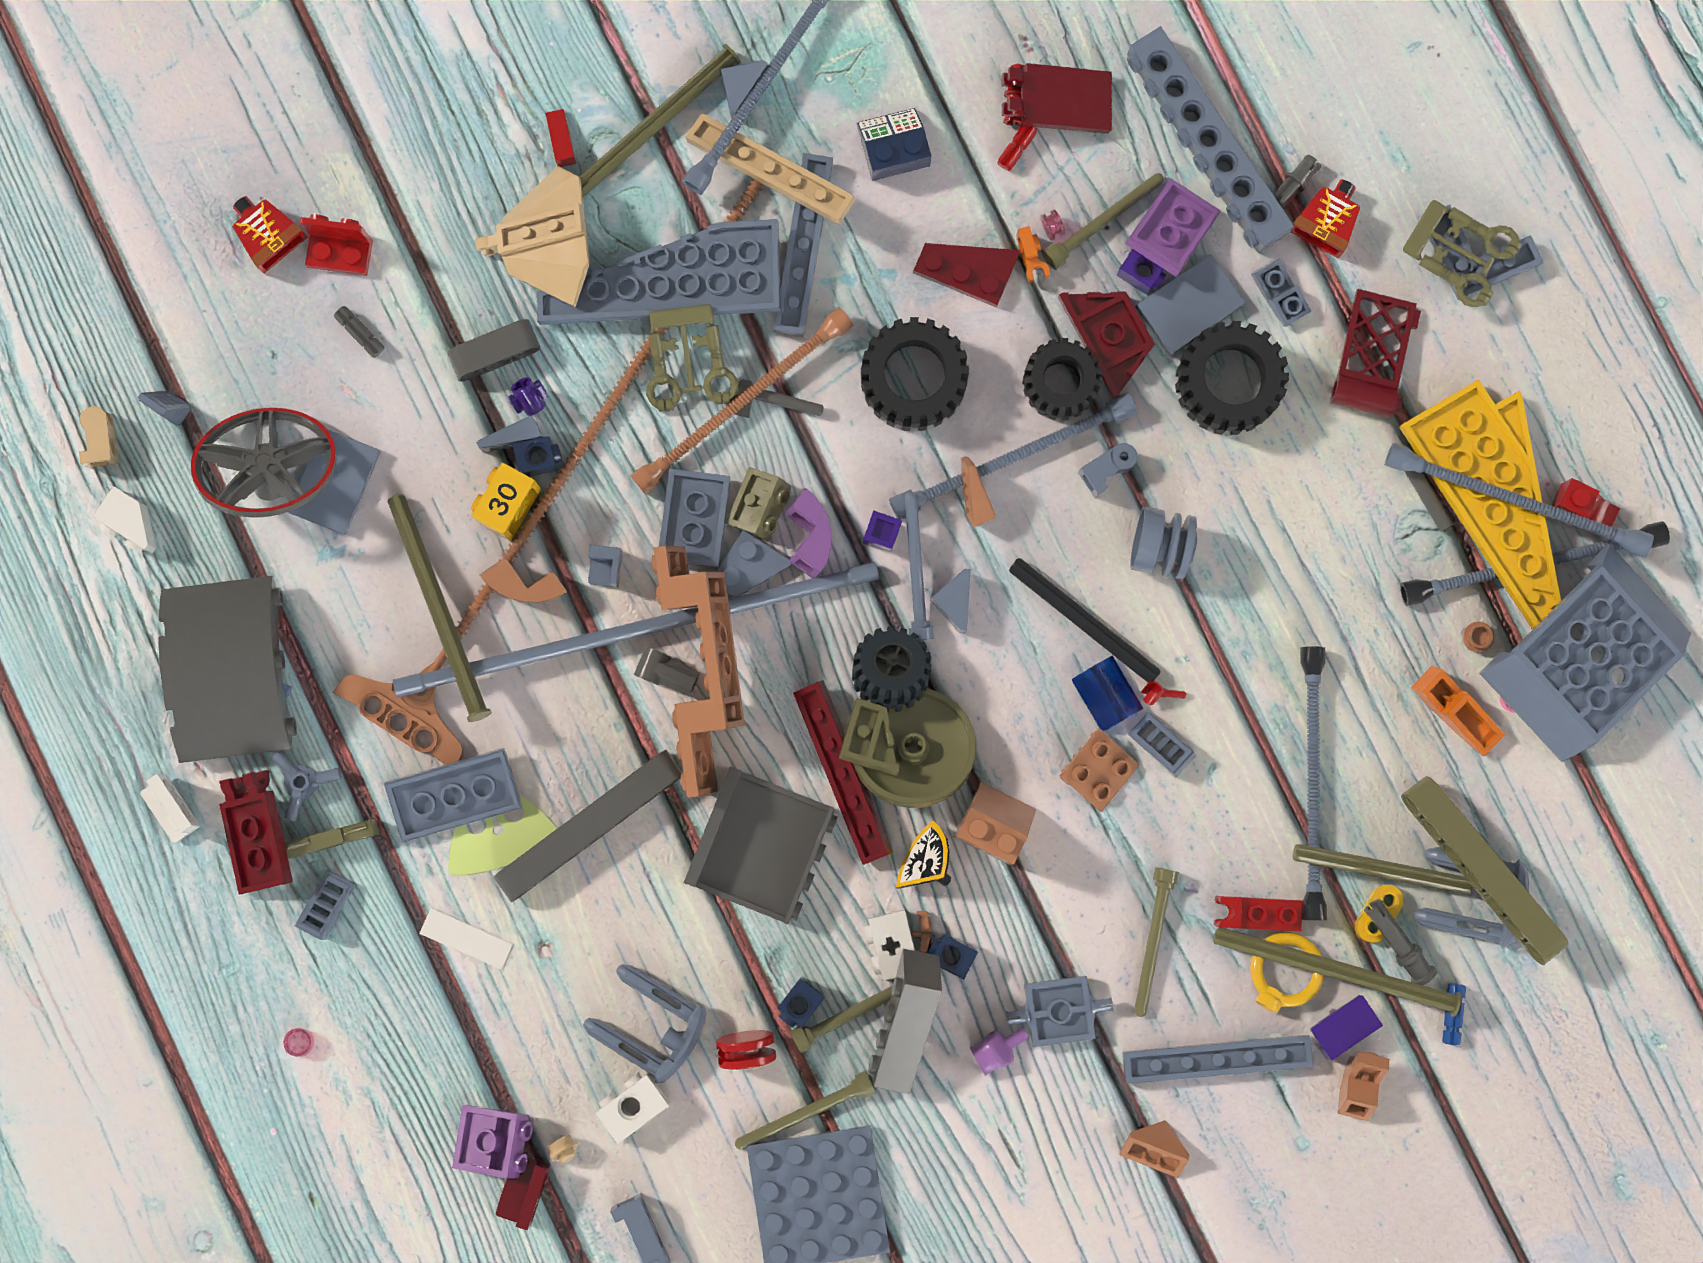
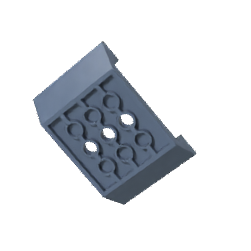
M1607 544L1589 562L1587 567L1591 572L1511 652H1500L1479 673L1561 762L1598 743L1684 656L1691 632L1610 544ZM1575 623H1579L1583 629V634L1578 640H1574L1570 634L1571 627ZM1596 645H1599L1603 649V658L1596 663L1591 658V650ZM1619 667L1624 673V679L1620 684L1616 685L1613 683L1611 676L1612 672Z

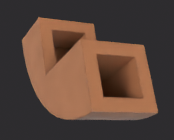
M503 558L479 574L481 579L495 592L521 602H543L559 597L567 592L553 571L548 572L526 587L507 558Z

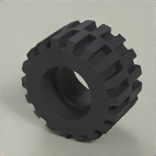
M1062 338L1061 341L1056 342L1055 339L1048 341L1047 345H1040L1036 352L1030 356L1024 370L1022 384H1024L1025 388L1023 391L1025 397L1028 396L1030 399L1028 402L1032 408L1034 406L1039 409L1037 413L1043 416L1046 413L1050 415L1049 419L1056 420L1057 417H1062V420H1069L1070 416L1077 417L1081 415L1095 400L1102 383L1100 380L1102 370L1098 368L1099 360L1097 356L1092 357L1090 354L1092 350L1088 346L1085 349L1081 347L1080 341L1075 340L1074 343L1068 342V338ZM1056 364L1070 366L1079 377L1080 384L1078 389L1068 395H1060L1050 390L1044 380L1047 368Z

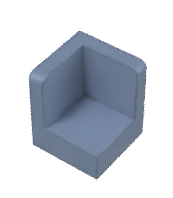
M590 544L588 557L591 561L588 583L590 585L619 588L623 557L622 549Z

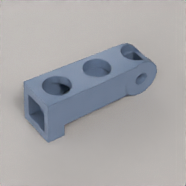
M641 1193L612 1206L610 1213L614 1222L617 1223L623 1219L625 1220L643 1263H671Z

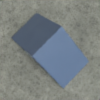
M761 60L721 69L731 119L768 67L767 62Z
M971 569L961 571L931 598V602L959 633H966Z

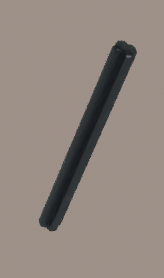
M1022 558L1016 559L1011 565L1009 572L1147 683L1154 681L1158 677L1161 670Z

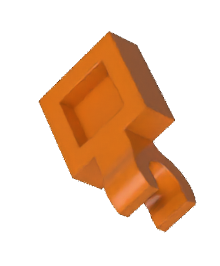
M1030 226L1019 228L1016 233V240L1019 250H1021L1020 254L1023 264L1026 266L1028 282H1034L1032 271L1035 269H1040L1045 279L1049 278V266L1037 258V252L1041 251L1037 234L1031 233Z

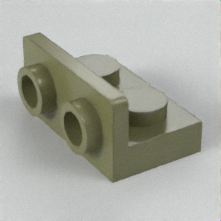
M749 467L725 523L731 527L754 534L762 540L769 541L771 535L777 529L782 509L790 498L791 485L778 476Z

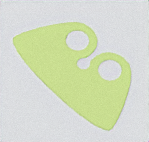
M520 796L524 811L520 821L509 822L505 818L504 813L496 815L498 823L504 828V832L501 835L494 834L493 827L495 824L492 817L485 819L486 827L480 834L469 832L466 824L455 827L450 846L448 871L452 875H470L507 866L555 831L557 827L537 806Z

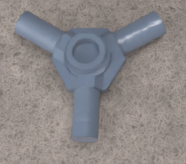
M281 750L271 757L282 771L285 772L286 776L284 778L288 795H291L284 815L285 819L296 821L303 799H308L319 788L320 784L342 779L339 768L316 773V770L300 765L295 766Z

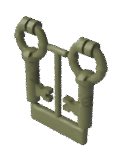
M1432 200L1405 243L1403 252L1418 261L1421 260L1419 263L1421 267L1452 284L1456 290L1457 297L1465 306L1479 307L1482 305L1486 306L1494 294L1490 283L1483 276L1489 271L1495 260L1494 258H1515L1522 244L1517 233L1511 227L1499 225L1489 228L1455 207L1450 211V208L1436 200ZM1449 213L1447 218L1453 221L1452 227L1447 230L1446 235L1449 236L1452 233V238L1456 240L1460 233L1459 230L1463 227L1469 231L1471 230V232L1483 238L1485 248L1492 257L1486 262L1436 233L1434 230L1444 214ZM1497 233H1505V235L1512 239L1504 252H1499L1492 245V241L1496 238ZM1432 236L1484 268L1481 271V275L1478 273L1460 275L1441 264L1449 250L1445 249L1443 252L1441 250L1442 246L1439 245L1435 250V255L1429 257L1425 254L1423 258L1421 252ZM1475 280L1483 286L1476 300H1472L1464 294L1463 289L1468 285V281Z
M704 304L650 312L649 318L653 333L649 334L655 376L648 383L646 396L651 405L657 408L659 412L666 411V409L671 411L674 410V407L680 401L682 391L687 393L702 391V389H704L708 398L716 402V405L723 404V402L724 404L731 403V400L737 394L739 382L734 373L724 366L718 325H713L712 306ZM700 323L711 325L706 327L707 334H704V336H692V340H696V343H693V348L700 347L701 345L709 346L712 368L705 376L703 387L701 385L695 386L686 325ZM680 326L689 387H683L681 390L678 382L667 374L665 358L663 356L664 351L667 349H671V351L678 350L679 346L674 345V342H678L677 338H670L669 341L662 340L661 332H657L658 329ZM726 376L730 380V391L723 392V395L721 392L714 393L711 385L713 378ZM670 384L673 388V398L657 400L654 392L656 385Z

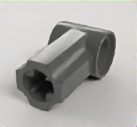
M646 646L634 675L655 685H664L690 697L700 672L673 661L670 656Z

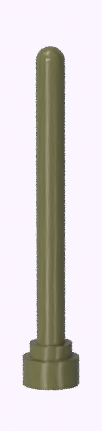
M1156 173L1063 243H1051L1041 252L1048 265L1054 270L1064 265L1069 257L1068 253L1161 185L1164 181L1163 175Z
M1155 867L1153 880H1156L1155 886L1158 888L1134 1012L1138 1017L1145 1016L1147 1012L1170 889L1173 890L1174 884H1178L1180 873Z
M893 985L810 1028L807 1025L803 1028L798 1026L791 1030L790 1034L800 1054L811 1049V1045L816 1043L815 1039L889 1002Z
M865 1070L855 1075V1079L850 1081L851 1085L737 1138L735 1141L736 1148L743 1150L748 1145H753L855 1096L858 1098L862 1096L868 1098L876 1094V1089L873 1087V1082L868 1072Z

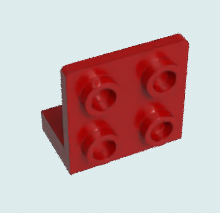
M311 214L310 218L301 217L300 224L310 235L305 261L307 268L368 275L373 240L365 229L359 225L358 221L342 218L340 222L329 221L328 217L318 214Z

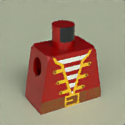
M1343 179L1338 182L1334 191L1327 187H1322L1294 221V228L1290 233L1339 259L1347 248L1360 211V206L1350 200L1356 187L1351 182Z
M244 196L233 205V209L241 218L232 227L251 260L263 274L308 238L297 224L266 199L255 206L247 196Z

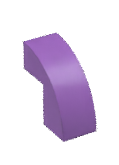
M805 488L797 495L784 513L808 532L788 561L813 579L822 572L828 560L831 549V528L822 505Z

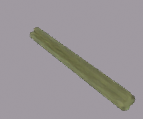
M1302 844L1295 845L1293 849V860L1462 894H1470L1472 891V885L1464 876Z

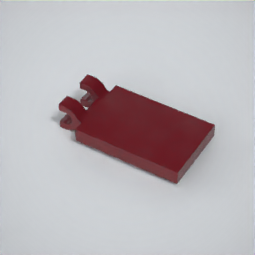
M1026 63L1023 66V70L1009 67L1008 73L1002 74L1003 87H1021V99L1009 97L1008 103H1002V116L1023 117V126L1103 134H1108L1112 131V72Z
M269 771L251 772L243 774L242 777L219 781L226 802L220 803L219 806L238 894H246L292 883L293 879L274 791H266L270 783Z

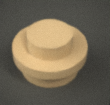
M570 1135L558 1139L548 1147L551 1153L549 1156L551 1161L559 1160L560 1163H564L577 1154L575 1149L578 1148L579 1143L577 1140H573Z

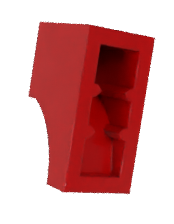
M1574 478L1561 483L1552 502V507L1555 506L1556 508L1563 509V511L1566 510L1571 512V514H1577L1582 516V518L1586 517V519L1600 522L1601 525L1605 524V526L1608 525L1609 527L1613 526L1620 510L1619 507L1605 500L1599 494V490Z

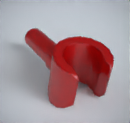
M1156 681L1148 682L1141 691L1142 694H1146L1143 701L1148 705H1154L1160 697L1186 698L1185 691L1165 689Z

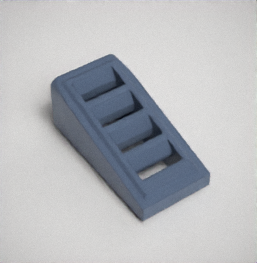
M169 391L144 392L138 396L141 403L176 426H180L191 411L189 404Z
M528 416L478 440L476 443L484 453L513 448L514 443L542 438L543 435L533 416Z
M1150 712L1128 733L1138 745L1175 778L1196 757L1195 752ZM1153 724L1156 728L1143 740L1140 736ZM1163 733L1165 737L1152 748L1150 744ZM1170 742L1174 743L1175 745L1164 757L1160 755V752ZM1180 750L1184 753L1174 765L1169 763Z
M327 870L298 918L295 927L320 940H326L356 884ZM329 882L344 889L342 894L327 888ZM325 894L337 900L335 906L321 899L322 895ZM318 905L330 911L329 916L327 917L316 911V906ZM310 917L323 922L322 928L308 922Z

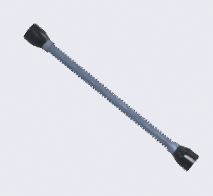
M1663 521L1647 524L1640 529L1643 532L1654 535L1651 548L1668 545L1670 542L1669 530ZM1608 540L1585 545V547L1581 546L1562 552L1559 551L1558 553L1555 552L1552 555L1554 565L1597 555L1607 544H1610L1615 550L1624 548ZM1488 568L1479 572L1476 571L1475 573L1472 572L1442 579L1441 581L1437 579L1430 581L1415 579L1400 583V591L1404 604L1411 606L1422 603L1433 595L1441 594L1442 591L1498 579L1492 568Z
M1307 646L1300 647V663L1305 673V683L1308 686V846L1320 848V829H1318L1320 828L1318 825L1320 824L1318 821L1320 820L1318 817L1320 816L1318 813L1320 812L1318 809L1320 808L1318 805L1320 804V790H1318L1320 788L1318 786L1320 784L1318 782L1320 780L1318 778L1320 776L1318 774L1320 772L1318 770L1320 768L1318 766L1320 764L1318 762L1320 760L1318 758L1320 756L1318 754L1320 752L1318 750L1320 748L1318 746L1320 744L1318 742L1320 740L1318 738L1320 736L1318 734L1320 732L1318 730L1320 728L1318 726L1320 724L1318 722L1320 720L1318 718V686L1321 683V673L1325 665V647ZM1309 864V881L1306 884V894L1302 903V920H1327V904L1322 893V884L1319 881L1320 866Z

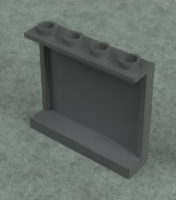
M730 766L683 883L784 922L787 925L790 919L797 921L803 903L799 902L798 899L802 890L809 891L815 874L810 873V869L814 861L820 863L827 846L821 843L825 832L832 833L838 816L833 815L835 808Z

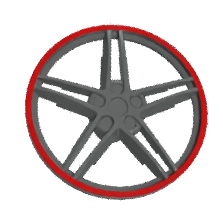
M259 408L233 415L211 428L202 437L193 452L191 475L201 497L218 510L241 517H269L297 509L319 495L334 474L337 455L333 438L328 430L315 418L291 409ZM264 420H269V443H262ZM276 420L300 424L313 431L318 437L278 447ZM258 421L253 450L213 444L228 431L243 424ZM327 453V462L322 476L310 490L305 492L288 473L287 469L313 460V457ZM203 461L216 463L217 467L240 471L218 497L209 491L203 481ZM285 480L290 484V486L294 490H296L301 495L300 497H297L293 493V491L286 486ZM254 491L257 497L262 500L272 501L280 497H286L290 501L268 508L235 506L237 502L241 499L245 500Z

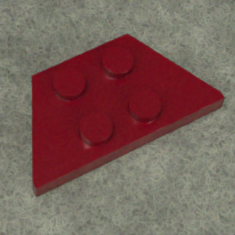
M1126 291L1103 294L1100 292H1087V294L1063 292L1059 294L1058 299L1084 347L1088 346L1092 350L1090 353L1092 357L1097 356L1099 360L1098 368L1102 370L1101 378L1113 399L1118 397L1155 345Z

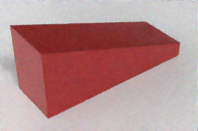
M564 109L545 113L557 166L566 167L577 164Z

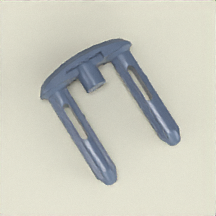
M1440 847L1426 850L1425 858L1432 864L1459 870ZM1520 859L1516 863L1503 861L1529 892V873L1526 865ZM1430 908L1417 909L1413 913L1414 920L1422 926L1499 942L1501 948L1511 945L1516 939L1504 923L1490 922ZM1457 922L1483 926L1487 928V932L1460 928L1457 926Z
M621 964L616 970L621 981L659 1004L662 1008L667 1009L688 1023L687 1030L684 1034L679 1033L672 1027L667 1030L660 1043L673 1052L669 1059L663 1060L599 1019L587 1018L583 1023V1027L589 1036L653 1075L655 1083H664L674 1075L693 1052L706 1021L707 1012L705 1006L702 1004L697 1007L634 966ZM654 989L659 990L681 1004V1009L656 995ZM621 1043H624L625 1045L629 1046L633 1050L637 1051L638 1053L648 1059V1063L642 1061L641 1059L634 1056L627 1050L623 1049L621 1047Z

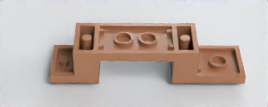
M685 546L654 547L652 568L658 577L659 586L656 587V598L658 603L661 604L662 610L698 607L695 620L697 628L701 630L703 643L700 644V656L706 665L707 674L704 675V687L706 692L709 693L710 699L674 704L675 710L672 713L674 727L678 729L679 741L677 742L676 750L683 766L680 778L682 789L686 791L687 798L699 797L718 791L710 731L745 725L725 572L689 574Z

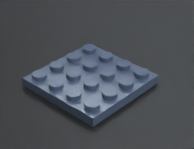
M871 1125L760 1142L747 1146L764 1263H829L890 1253Z

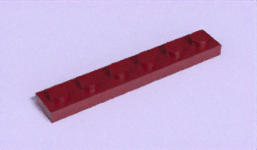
M824 680L793 692L862 865L892 854L893 850L867 787L860 780L853 763L839 759L845 732Z

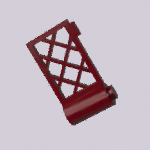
M1362 289L1356 290L1338 373L1331 392L1330 404L1386 418H1391L1393 413H1399L1403 396H1399L1398 387L1411 329L1416 330L1418 328L1421 311L1415 310L1417 303ZM1361 300L1372 301L1379 311L1366 318L1360 309ZM1395 307L1407 310L1405 321L1397 326L1388 314V311ZM1382 315L1390 330L1378 336L1370 321ZM1359 317V319L1361 320V322H1359L1358 324H1356L1357 318ZM1364 325L1372 340L1360 346L1354 337V331ZM1402 327H1404V328H1403V333L1401 334V332H1400L1399 329H1401ZM1394 333L1400 342L1398 350L1390 354L1381 340ZM1376 343L1384 358L1372 364L1363 350ZM1351 345H1352V346L1354 347V349H1355V350H1353L1352 352H1350ZM1356 354L1359 355L1367 367L1360 372L1346 369L1348 359ZM1396 355H1398V356H1397V360H1396V362H1395L1394 359H1393V357H1395ZM1387 361L1394 371L1392 380L1381 378L1375 368Z

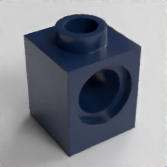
M549 436L513 444L519 472L532 477L558 471L557 462L562 461L558 443L553 444ZM537 450H544L547 454L546 459L540 464L532 463V454Z
M943 934L941 939L935 937L927 954L940 956V968L964 980L978 952ZM949 946H954L959 950V959L954 964H947L942 959L944 949Z
M800 977L778 1005L777 1009L781 1011L779 1017L792 1028L796 1024L802 1028L825 999V996ZM796 996H803L808 1001V1009L803 1013H796L791 1009L790 1002Z

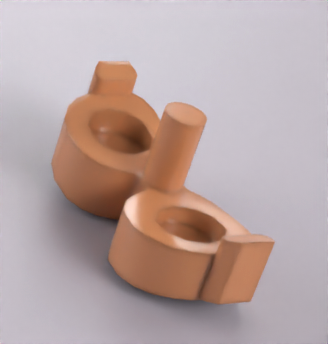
M916 911L917 915H920L921 931H911V937H921L919 952L928 953L932 944L931 918L928 911Z

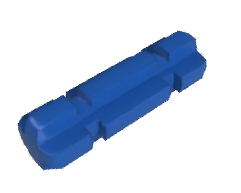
M1450 983L1447 987V993L1455 995L1456 992H1461L1462 998H1465L1466 986ZM1462 998L1459 1011L1455 1017L1445 1010L1444 1026H1446V1030H1443L1442 1038L1445 1044L1460 1045L1462 1033L1459 1032V1028L1463 1026L1465 1003H1462Z

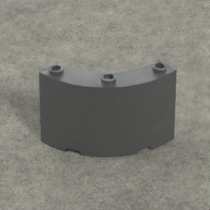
M273 576L161 590L159 621L164 624L165 636L158 637L160 673L166 711L172 710L175 725L170 728V733L179 763L291 749L292 736L297 735V725L295 718H290L281 669L285 668V656L283 651L279 650L278 615L279 606L283 605V594L280 587L276 588Z

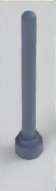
M908 492L905 495V510L914 621L911 622L912 628H909V635L911 636L914 632L919 636L918 640L934 639L933 626H930V620H926L917 496L913 492Z

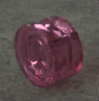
M1055 209L1050 212L1049 216L1045 214L1040 215L1043 229L1049 240H1054L1057 234L1060 236L1065 235L1063 222Z
M292 1029L284 1037V1048L291 1056H305L314 1047V1037L307 1029ZM297 1033H301V1039H306L307 1041L306 1047L301 1046L302 1051H297V1047L291 1045L292 1038H297Z

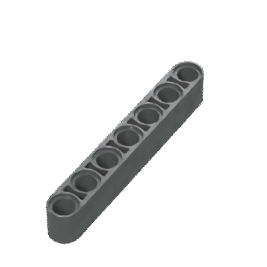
M667 749L662 751L499 871L493 877L510 902H514L681 778L683 771Z

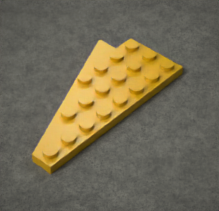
M1478 379L1399 427L1417 456L1426 459L1427 463H1434L1435 466L1445 467L1446 470L1450 469V471H1456L1461 473V475H1468L1469 477L1476 478V480L1479 479L1480 482L1484 481V483H1490L1495 485V487L1499 486V488L1510 490V492L1513 491L1514 494L1518 493V495L1521 494L1542 503L1526 413L1520 391L1495 404ZM1431 474L1438 488L1533 630L1561 602L1545 515L1538 514V512L1535 513L1534 510L1519 507V505L1515 506V504L1504 502V500L1501 501L1500 498L1496 499V497H1490L1485 495V493L1482 494L1481 492L1470 490V487L1466 488V486L1456 485L1455 482L1451 483V481L1448 482Z

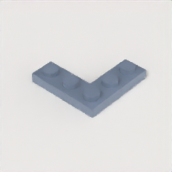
M1447 205V206H1446V207L1450 208V211L1452 210L1451 205ZM1449 213L1444 214L1434 231L1473 254L1462 229L1459 230L1460 233L1456 240L1452 238V233L1449 236L1446 235L1447 230L1452 227L1453 221L1447 218ZM1531 235L1519 240L1522 247L1515 258H1494L1495 260L1486 275H1483L1490 283V286H1494L1544 263ZM1432 236L1429 240L1434 250L1439 245L1442 246L1441 250L1443 252L1445 249L1449 250L1441 263L1444 267H1448V269L1460 275L1469 273L1481 275L1483 266ZM1507 246L1498 249L1499 252H1504ZM1488 253L1479 258L1487 262L1492 256ZM1471 280L1468 281V285L1463 291L1466 297L1480 292L1483 286L1481 283ZM1450 284L1451 287H1452V289H1453V291H1454V293H1455V295H1456L1457 300L1459 301V298L1457 297V293H1456V290L1454 289V286H1453L1452 284Z

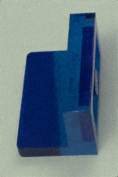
M1113 655L1072 678L1078 693L1098 727L1103 732L1144 709Z

